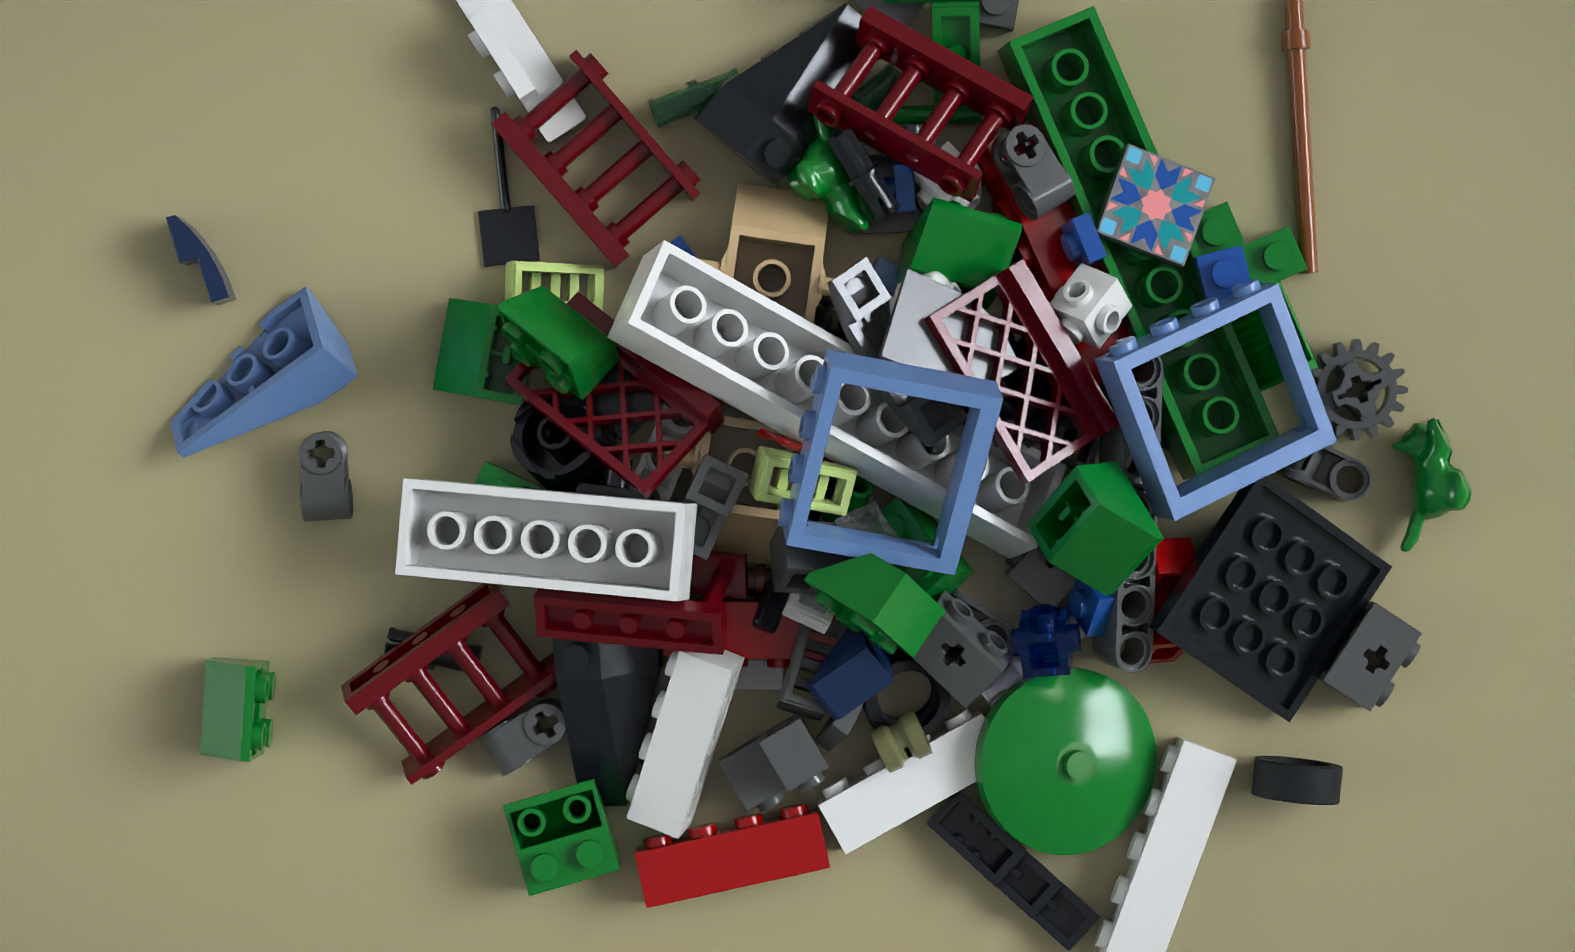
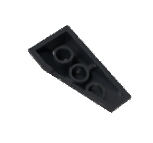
M843 4L801 31L794 40L780 49L772 50L761 57V61L741 74L736 73L725 80L694 119L759 176L778 185L807 150L817 134L814 114L808 112L812 86L819 80L834 89L862 49L855 45L859 22L862 16L849 4Z
M552 638L556 682L576 783L594 778L604 806H627L629 801L625 799L633 776L636 774L640 746L652 708L650 706L662 666L661 651L655 648Z

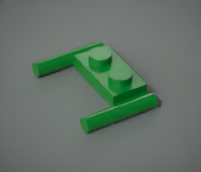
M884 0L885 3L932 2V40L981 67L979 0ZM934 89V105L902 106L892 122L898 125L924 124L943 96V93ZM959 105L947 124L981 123V114L965 105Z

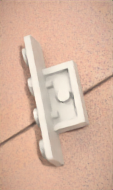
M456 0L475 29L468 34V37L482 59L491 54L501 69L493 74L508 99L517 94L529 113L564 82L512 0ZM574 98L540 127L539 130L546 141L551 143L586 120V115Z

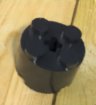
M577 396L559 398L560 413L564 417H587L586 397L583 401ZM543 399L553 407V399ZM525 401L520 406L514 418L516 424L513 436L511 435V448L518 462L543 487L552 491L575 493L579 482L599 483L603 479L604 464L528 402ZM593 403L594 416L603 415ZM612 425L594 426L595 441L602 447L617 446V438ZM588 427L579 428L588 435Z

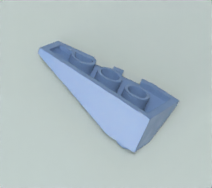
M306 286L271 311L259 324L264 331L246 350L239 346L231 354L230 358L234 362L218 381L208 380L170 421L177 453L183 458L319 404L338 390L343 389L358 376L348 343L312 291Z

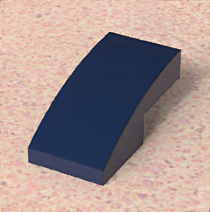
M177 215L166 217L179 263L191 265L199 262L211 303L220 305L236 300L229 278L206 240L183 218Z

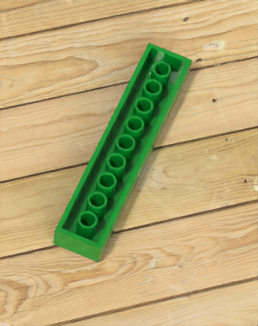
M1092 6L1009 41L998 50V54L1011 84L1033 96L1027 121L1029 124L1035 123L1036 128L1044 135L1046 142L1059 163L1070 175L1074 183L1075 195L1069 201L1076 217L1089 212L1096 226L1124 146L1129 143L1156 155L1158 153L1096 9ZM1100 237L1107 257L1097 264L1102 272L1118 278L1132 304V308L1123 318L1130 336H1135L1136 339L1151 333L1150 325L1168 317H1176L1179 320L1191 314L1190 307L1204 300L1193 259L1201 256L1195 238L1185 265L1178 268ZM1231 322L1160 355L1163 364L1161 431L1183 480L1191 479L1279 436Z

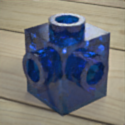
M1041 604L1029 610H1022L1019 628H1013L1011 631L1014 657L1020 656L1023 678L1071 675L1074 652H1081V634L1079 624H1071L1069 607Z

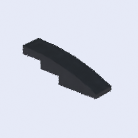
M961 791L951 795L926 823L1066 950L1071 951L1101 917L1022 845L1007 835L994 820Z

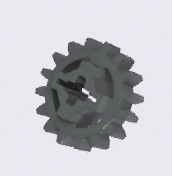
M1352 339L1349 351L1346 350L1341 342L1332 344L1334 356L1331 357L1325 352H1320L1317 358L1322 367L1311 370L1313 378H1315V383L1329 421L1334 424L1332 429L1335 437H1340L1346 429H1349L1350 440H1360L1362 429L1365 430L1370 438L1379 436L1377 424L1380 423L1385 427H1392L1394 422L1389 413L1391 411H1404L1405 407L1396 401L1397 395L1408 392V387L1397 385L1396 379L1405 373L1404 368L1391 369L1389 364L1393 361L1395 355L1391 352L1381 357L1378 356L1379 343L1372 342L1366 350H1362L1361 340ZM1354 358L1371 363L1378 371L1368 373L1361 370ZM1334 369L1337 378L1332 389L1326 392L1328 376ZM1351 379L1354 383L1373 382L1372 385L1365 387V390L1359 393L1360 401L1357 397L1338 398L1339 395L1346 393V390L1352 387ZM1385 388L1383 403L1377 411L1374 404L1379 391ZM1342 406L1351 410L1353 417H1356L1357 421L1342 418L1334 412L1333 408Z

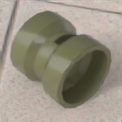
M913 710L901 715L895 725L889 727L880 725L870 730L874 744L889 773L902 768L904 762L911 757L921 759L933 753Z

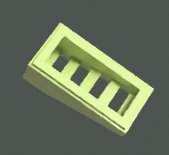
M525 261L506 262L504 300L522 294V272H529V291L541 286L542 273H549L548 290L560 298L561 274H568L567 301H564L567 304L579 292V274L587 275V299L603 311L605 266Z
M759 446L749 482V491L755 500L780 504L782 498L789 499L791 490L787 489L788 470L791 457L796 453ZM823 460L810 510L846 516L858 472L856 468ZM774 466L779 467L775 484L770 485ZM830 476L837 478L832 500L824 498Z

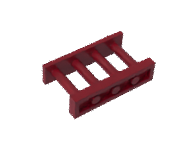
M869 6L860 18L855 45L862 48L834 89L819 80L814 83L808 112L814 114L826 126L837 127L840 130L853 129L858 139L938 184L945 193L955 197L959 196L972 203L976 197L983 174L974 166L1000 128H1006L1010 131L1014 127L1026 122L1033 96ZM882 59L903 72L874 112L851 99V97L875 62ZM923 82L943 93V96L915 135L892 122V120L917 83ZM965 105L983 115L984 119L956 158L933 145V143L958 106Z
M575 50L569 56L570 60L578 68L573 75L523 118L519 114L512 120L504 112L491 125L611 264L617 268L630 257L624 249L630 243L628 238L682 191L692 201L700 196V192L695 186L701 180L684 160L676 165L607 86L603 79L609 74L591 53L583 58ZM592 84L609 106L555 153L550 150L543 156L531 142L538 136L535 132L586 87ZM622 119L640 141L585 189L580 186L574 191L562 178L569 172L566 167ZM653 155L670 174V177L618 223L614 224L612 221L605 227L593 213L599 208L597 203Z
M711 551L707 560L693 554L690 594L704 595L701 602L688 600L668 601L538 588L534 594L536 637L723 655L727 646L726 606L721 603L724 597L747 599V554Z
M481 584L341 685L344 701L352 712L358 715L365 709L374 710L408 752L409 756L401 762L406 779L411 785L421 778L429 779L436 775L444 767L447 759L535 696L543 697L557 686L554 654L551 653L540 662L504 617L505 608L510 605V602L500 584ZM480 626L491 629L524 672L503 689L498 686L465 643L467 640L466 636ZM441 654H450L486 700L464 717L427 671L428 664ZM404 681L406 683L412 682L448 727L426 744L388 698L390 691Z

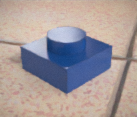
M902 164L893 165L891 169L892 177H884V181L896 201L900 203V207L895 210V216L914 215L916 203L913 170Z
M1089 212L1071 219L1061 227L1063 235H1061L1060 240L1063 251L1069 261H1075L1077 268L1081 263L1087 266L1095 265L1107 257Z
M1242 245L1193 258L1204 300L1212 297H1217L1218 300H1221L1232 294V286L1251 281Z
M1076 579L1074 588L1068 596L1067 608L1087 637L1103 636L1115 597L1113 594L1105 596Z

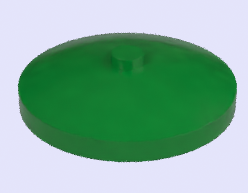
M1064 666L1040 670L1024 677L1005 691L985 718L975 751V776L979 794L991 818L1007 835L1017 842L1034 850L1053 855H1077L1103 847L1120 836L1134 822L1143 809L1150 795L1156 772L1155 738L1149 719L1140 703L1124 686L1114 679L1101 673L1078 667Z

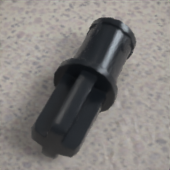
M847 128L835 134L828 141L829 146L849 177L847 185L855 187L870 211L872 219L878 221L886 217L877 202L878 197L882 199L890 214L898 209L900 203L896 201L878 171L881 169V165L872 162L854 130Z

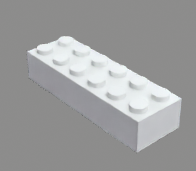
M403 478L395 574L668 601L689 600L697 504Z

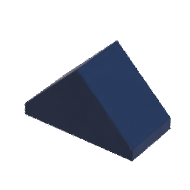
M847 628L806 686L833 720L843 718L894 682L887 652L869 640L870 636L862 631L856 634Z

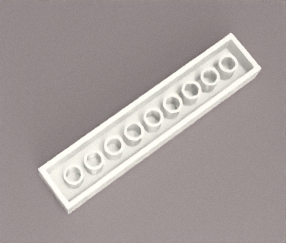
M665 240L643 255L607 337L802 444L804 439L799 438L801 416L804 409H812L815 394L810 393L812 373L815 374L817 365H823L826 349L855 354L849 343ZM842 383L824 457L836 464L856 468L858 476L939 520L964 426L960 425L936 444L928 447L902 422L878 390ZM961 410L964 417H966L967 414L964 410ZM992 438L966 535L1009 559L1037 548L1038 543L1026 523L1061 484L1067 466L1059 462L1029 483L1022 485L1000 447L996 448L994 446ZM1023 444L1020 452L1031 468L1039 463L1041 451L1034 447L1027 448Z

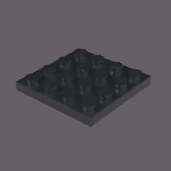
M1266 476L1238 490L1149 625V628L1281 718L1291 722L1392 566Z

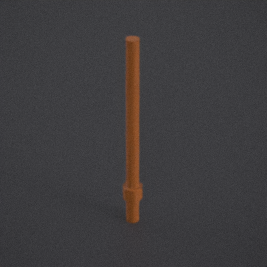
M1284 0L1286 31L1281 32L1282 51H1287L1297 237L1298 248L1307 266V270L1300 272V274L1317 273L1318 257L1306 50L1310 49L1309 29L1304 27L1303 0Z

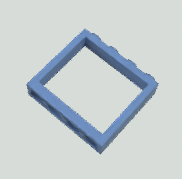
M1258 278L1245 284L1238 283L1231 287V295L1219 301L1217 297H1212L1197 302L1190 307L1191 314L1179 320L1176 317L1159 320L1149 326L1151 333L1138 339L1135 336H1129L1117 340L1116 345L1109 347V353L1094 359L1156 517L1176 521L1337 442L1279 284L1261 283ZM1258 309L1301 425L1176 486L1131 369Z
M826 349L823 365H817L815 374L812 373L810 393L815 394L812 409H804L800 420L799 438L804 439L800 455L793 454L789 464L788 482L793 483L789 499L782 498L779 504L780 515L777 526L783 527L786 545L855 558L872 553L890 564L955 575L1003 402L997 382ZM842 383L970 407L933 544L807 521Z

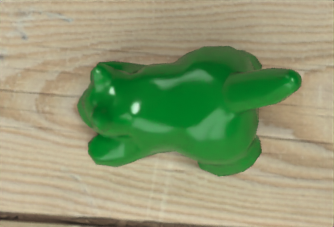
M814 115L818 139L807 148L799 161L787 173L789 187L804 200H824L831 218L849 233L855 235L858 230L865 232L869 227L868 221L873 220L872 215L855 187L847 185L849 177L829 146L828 141L833 137L831 127L822 124ZM880 197L877 198V202H878L879 204H880Z
M1435 418L1427 421V427L1421 423H1414L1403 434L1401 440L1392 445L1394 450L1404 452L1414 462L1415 469L1413 488L1414 508L1410 515L1405 536L1401 542L1400 549L1403 552L1410 551L1418 542L1425 520L1441 517L1450 511L1463 510L1471 500L1472 490L1468 480L1461 469L1454 468L1450 464V457L1453 451L1442 423L1439 419L1436 420Z

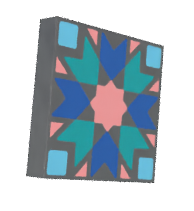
M1128 143L1122 151L1095 226L1098 235L1181 268L1185 265L1215 178Z

